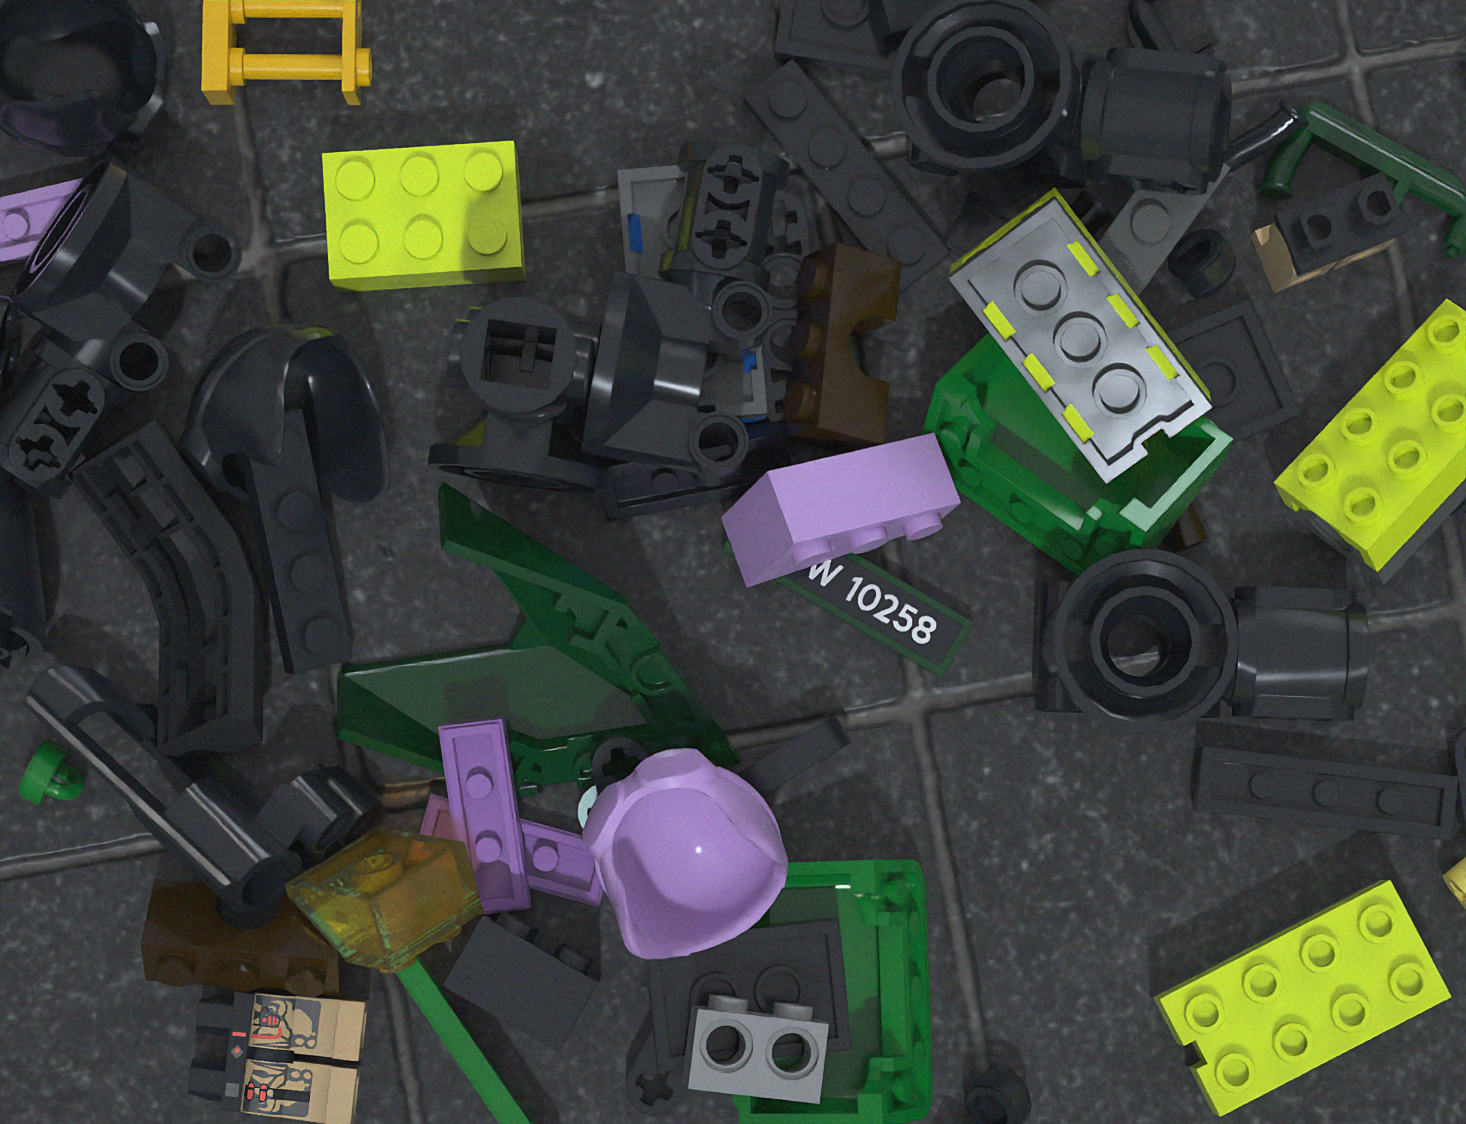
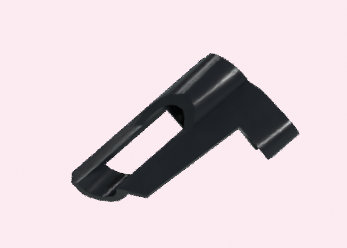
M62 665L46 669L41 672L27 692L23 702L26 708L128 802L136 818L161 845L233 912L241 915L254 914L270 907L288 892L297 878L316 872L359 840L375 823L383 809V804L340 765L325 767L322 763L316 764L312 770L302 773L289 785L282 782L273 794L268 797L217 755L175 757L157 753L158 708L154 704L134 703L108 678L91 668L78 665ZM97 712H105L187 789L166 808L83 731L78 724L87 716Z

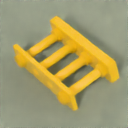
M203 0L201 91L210 105H236V86H245L246 79L342 80V93L347 104L361 105V86L372 85L371 48H362V0ZM247 18H343L342 54H246L245 48H237V24H246Z

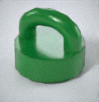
M49 739L41 742L18 787L17 793H19L20 798L40 806L47 795L59 800H73L83 793L85 788L84 777L76 768L64 763L68 748ZM58 777L68 782V784L59 783L55 779Z

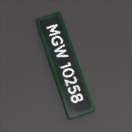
M727 539L722 552L736 559L730 541ZM852 552L771 579L940 679L945 674L974 624L971 620Z

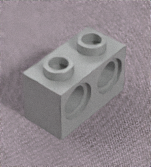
M709 995L708 1006L691 1004L682 1084L686 1088L820 1104L829 1024L820 1019H812L813 1007L774 1002L773 1014L747 1011L748 999L722 995ZM720 1026L734 1027L740 1037L738 1051L728 1060H712L706 1050L709 1034ZM796 1033L802 1038L804 1043V1055L801 1061L791 1068H778L772 1059V1048L775 1041L784 1034Z

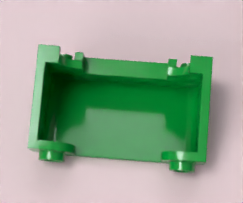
M990 332L936 383L921 436L930 433L935 434L954 486L958 491L1077 576L1082 574L1091 565L1112 554L1133 549H1156L1226 458L1233 438L1220 430L1213 421L1202 416L1171 438L1161 428L1147 438L1149 454L1106 484Z
M914 859L788 863L785 886L781 889L769 909L750 928L839 919L852 1050L827 1052L825 1054L820 1104L732 1094L734 1105L739 1110V1124H902L922 1120L927 1116L933 1098L927 897L925 877L918 861ZM803 1055L775 1058L773 1061L778 1068L786 1069L797 1065Z

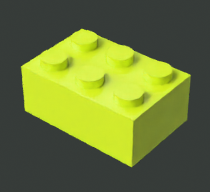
M514 141L322 153L329 280L337 293L526 280L519 165Z

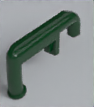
M1313 102L1299 110L1309 120V125L1307 127L1301 126L1288 139L1278 145L1267 166L1263 182L1259 183L1256 187L1257 193L1266 198L1276 200L1292 198L1294 194L1293 189L1290 188L1292 180L1313 143L1370 176L1384 171L1398 206L1408 192L1453 217L1454 220L1440 245L1445 250V256L1449 259H1455L1457 256L1466 257V189L1457 177L1327 104Z

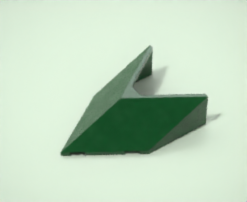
M444 481L438 490L441 550L489 567L524 613L523 618L508 643L342 667L337 675L338 739L445 774L438 730V726L441 723L505 715L516 797L537 795V786L576 781L578 788L595 786L590 758L598 742L611 734L623 733L634 737L643 745L648 757L665 750L691 748L697 749L709 761L716 760L717 767L742 764L739 753L626 597ZM622 747L610 750L611 761L602 765V772H614L618 780H623L629 776V767L638 763L637 755L632 757L626 756Z

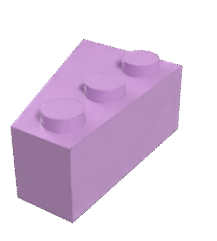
M934 433L767 471L721 517L747 588L851 552L859 554L873 550L889 540L906 535L907 540H916L929 536L943 528L941 520L956 508L961 501Z

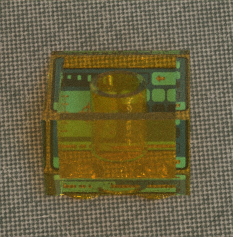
M376 828L321 864L285 884L288 897L348 963L375 968L381 973H395L410 967L416 960L415 956L435 943L444 942L456 937L461 932V926L484 912L465 842L384 828Z

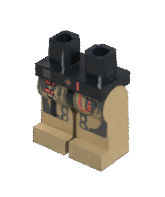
M1383 171L1276 213L1273 216L1275 223L1255 230L1250 237L1272 290L1276 293L1322 275L1331 268L1335 270L1383 251L1397 237L1405 235L1409 230Z
M236 991L234 996L225 995L200 998L196 1018V1033L229 1036L226 1061L193 1058L189 1074L188 1094L210 1101L221 1102L220 1110L245 1112L324 1124H354L361 1066L298 1059V1054L359 1061L363 1055L369 1000L324 996L300 997L294 994L258 991Z

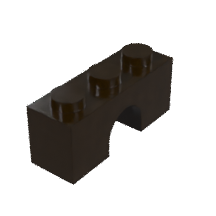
M839 242L803 257V263L796 278V289L800 295L797 324L790 338V351L793 355L791 383L786 391L783 403L784 414L787 417L785 439L841 454L884 444L890 383L869 377L856 366L850 353L849 340L851 332L863 335L896 322L902 261Z
M154 879L141 940L146 981H158L173 987H182L189 984L220 986L237 992H249L254 989L290 992L300 997H315L318 995L340 996L346 957L341 954L294 901V896L301 891L288 890L282 897L277 916L267 925L253 930H240L223 922L221 900L203 883ZM339 909L341 911L339 921L341 919L343 921H350V918L347 917L349 912ZM326 918V919H323L324 922L332 929V927H331L332 924L329 925V924L326 922L327 918ZM333 930V932H334L339 938L342 937V935L339 936V935L336 933L337 930H335V931Z

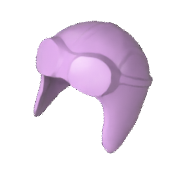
M670 749L644 759L632 774L621 782L608 785L600 793L591 807L582 832L583 843L594 857L600 883L610 900L624 944L629 952L644 959L689 956L690 953L714 947L737 937L758 922L769 909L781 889L785 886L788 874V858L782 843L780 830L767 802L749 783L722 767H715L697 749Z

